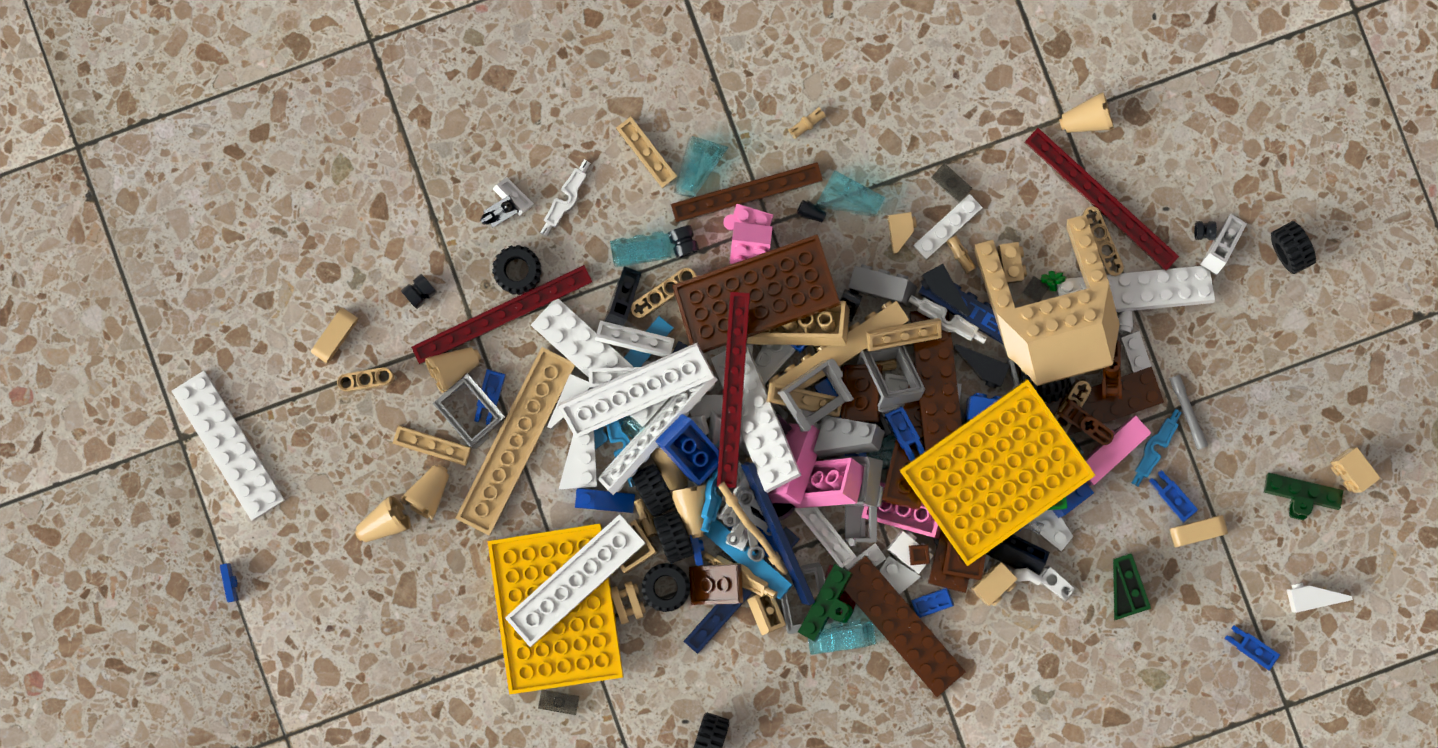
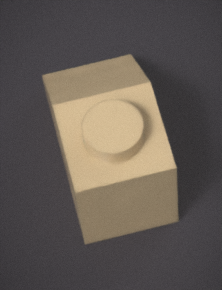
M911 212L888 215L887 217L893 255L898 254L914 232V228H917L915 216L912 217Z

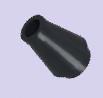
M802 200L797 210V214L801 218L821 223L824 221L827 213L809 200Z

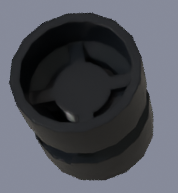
M691 225L668 232L671 244H675L673 250L676 259L700 251L697 242L692 240L694 233Z
M422 274L413 280L412 285L408 284L401 290L403 295L416 309L425 303L426 298L430 299L437 293L435 288Z

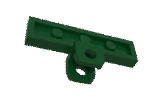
M1268 472L1263 493L1291 499L1289 516L1304 521L1311 514L1313 504L1340 510L1344 490Z
M834 564L798 633L816 642L829 617L842 623H848L854 610L849 604L839 599L853 573Z

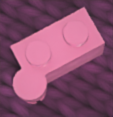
M736 204L734 214L727 215L724 218L723 224L730 231H733L734 222L771 226L773 214Z

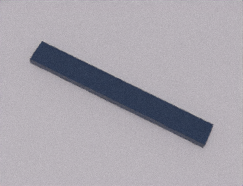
M745 462L741 464V467L801 603L810 606L815 603L814 597L769 495L764 491L757 474V468L754 463Z
M785 527L784 532L793 548L800 538ZM764 555L763 560L772 568H775L776 566L772 565L768 557ZM742 587L744 603L753 592ZM743 603L716 604L683 642L698 654Z

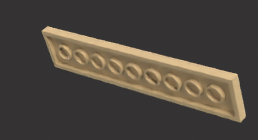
M541 347L455 519L489 536L491 535L561 396L569 375L572 374L575 368L571 361Z

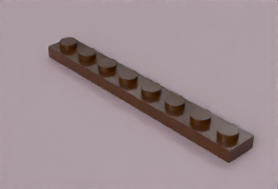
M818 162L672 203L671 207L675 221L678 223L735 207L736 204L742 205L819 183L823 179Z

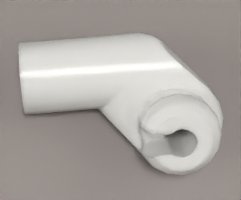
M1028 568L1015 569L1013 571V575L1017 578L1016 581H1031L1036 585H1039L1042 581V576Z

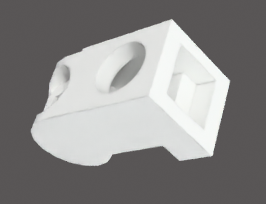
M1046 566L1040 573V576H1042L1041 584L1054 592L1062 600L1066 601L1075 589L1051 567Z

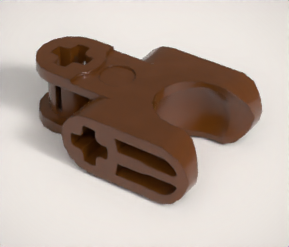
M1118 340L1113 366L1103 368V400H1106V397L1116 396L1122 399L1121 344Z
M1067 398V405L1062 412L1058 411L1057 414L1101 445L1110 444L1114 438L1113 431Z

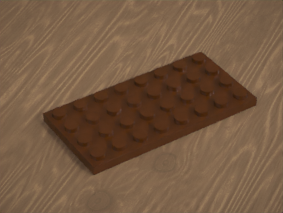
M818 234L672 285L690 345L698 343L703 353L727 345L730 292L750 293L747 338L841 305Z

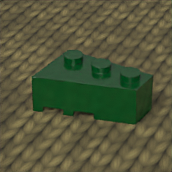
M1132 552L1113 558L1114 621L1151 609V604Z

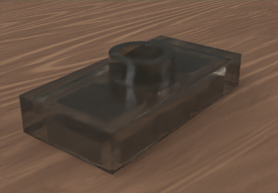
M945 163L931 177L959 203L973 189Z
M543 689L541 690L538 709L576 715L580 696Z

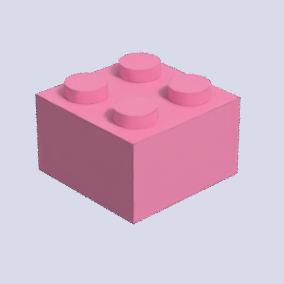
M734 222L730 264L770 251L773 226Z

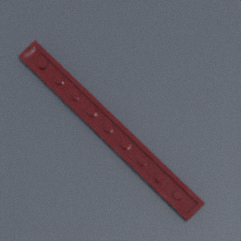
M1039 128L1024 142L1094 207L1098 208L1107 219L1162 269L1167 271L1179 258L1169 246Z
M585 265L424 340L411 348L418 363H425L428 357L444 354L593 282Z
M730 292L717 487L725 482L728 488H737L750 293Z

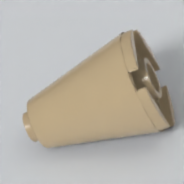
M1104 92L1063 113L1062 118L1059 119L1062 130L1066 129L1067 133L1114 129Z
M472 347L428 357L425 362L431 377L437 382L435 383L436 386L443 393L480 364L481 356L477 349L473 350Z
M661 447L655 449L650 454L669 490L683 489L688 485V478Z
M441 465L432 466L400 498L401 502L405 505L408 502L411 510L427 519L430 517L433 520L449 478L448 470Z
M706 484L670 491L688 535H692V538L704 536V532L701 530L704 519L701 517L705 503Z
M389 496L383 500L356 526L355 534L357 538L366 543L404 532L411 528L410 518L408 515H404L403 510L405 508L395 496Z

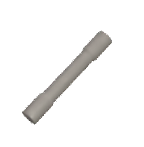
M1180 374L1169 378L1190 427L1197 450L1207 447L1208 443L1198 424Z

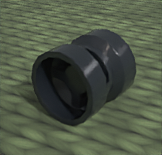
M1202 221L1195 222V240H1202L1203 238L1208 240L1216 239V221H1209L1208 223H1203Z

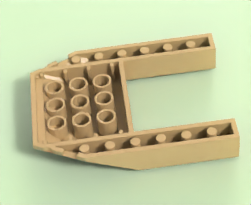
M1086 215L1067 219L1066 229L1087 289L1015 308L994 241L990 240L975 244V257L1007 356L1037 386L1113 366L1120 324L1109 281Z

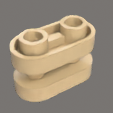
M632 581L624 583L626 588L619 591L617 586L611 588L612 598L622 625L629 623L628 616L635 614L636 620L644 617L643 613H646L643 601L639 602L637 597L640 594L637 583L633 584ZM628 596L632 607L625 609L622 598Z

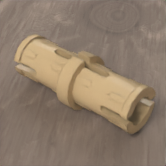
M818 107L807 117L803 116L801 121L788 129L791 136L793 135L794 139H797L805 131L813 129V126L825 118L826 115Z
M957 235L946 241L955 255V260L959 261L966 274L977 268L968 255V250L962 246Z
M642 498L634 501L639 515V523H642L647 537L652 538L658 535L653 522L654 516L650 514Z

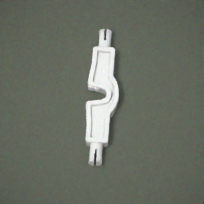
M584 159L579 169H574L561 188V191L568 195L569 199L567 201L558 198L554 199L544 219L545 225L540 232L542 235L547 237L551 228H556L564 213L575 205L578 198V190L587 177L585 172L591 164Z
M913 295L909 298L908 302L917 306L918 312L930 319L939 318L942 330L956 332L970 341L974 338L983 344L985 343L987 336L979 333L977 326L971 324L960 315H954L951 321H947L945 319L947 313L945 307L926 298L920 300Z

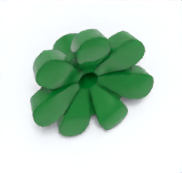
M1049 271V275H1041V282L1047 283L1050 286V291H1057V284L1066 281V276H1063L1062 272L1055 274V271Z

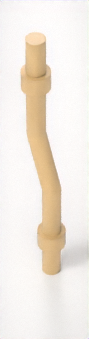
M725 482L719 484L718 487L725 496L728 506L733 508L743 525L760 542L768 554L771 564L776 566L782 576L786 575L788 571L782 563L779 553L774 551L764 534L749 520L739 505L738 498L734 493H731Z

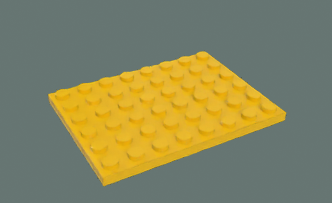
M1028 379L899 470L967 566L1096 476Z
M601 523L487 541L509 695L624 677L609 577L532 647L523 640L505 619L507 615L602 531Z

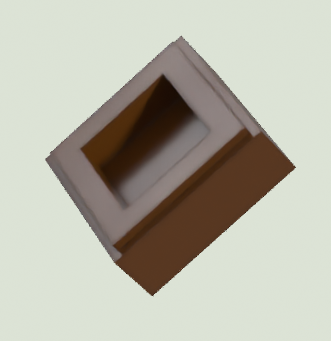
M928 544L909 546L910 565L930 564Z

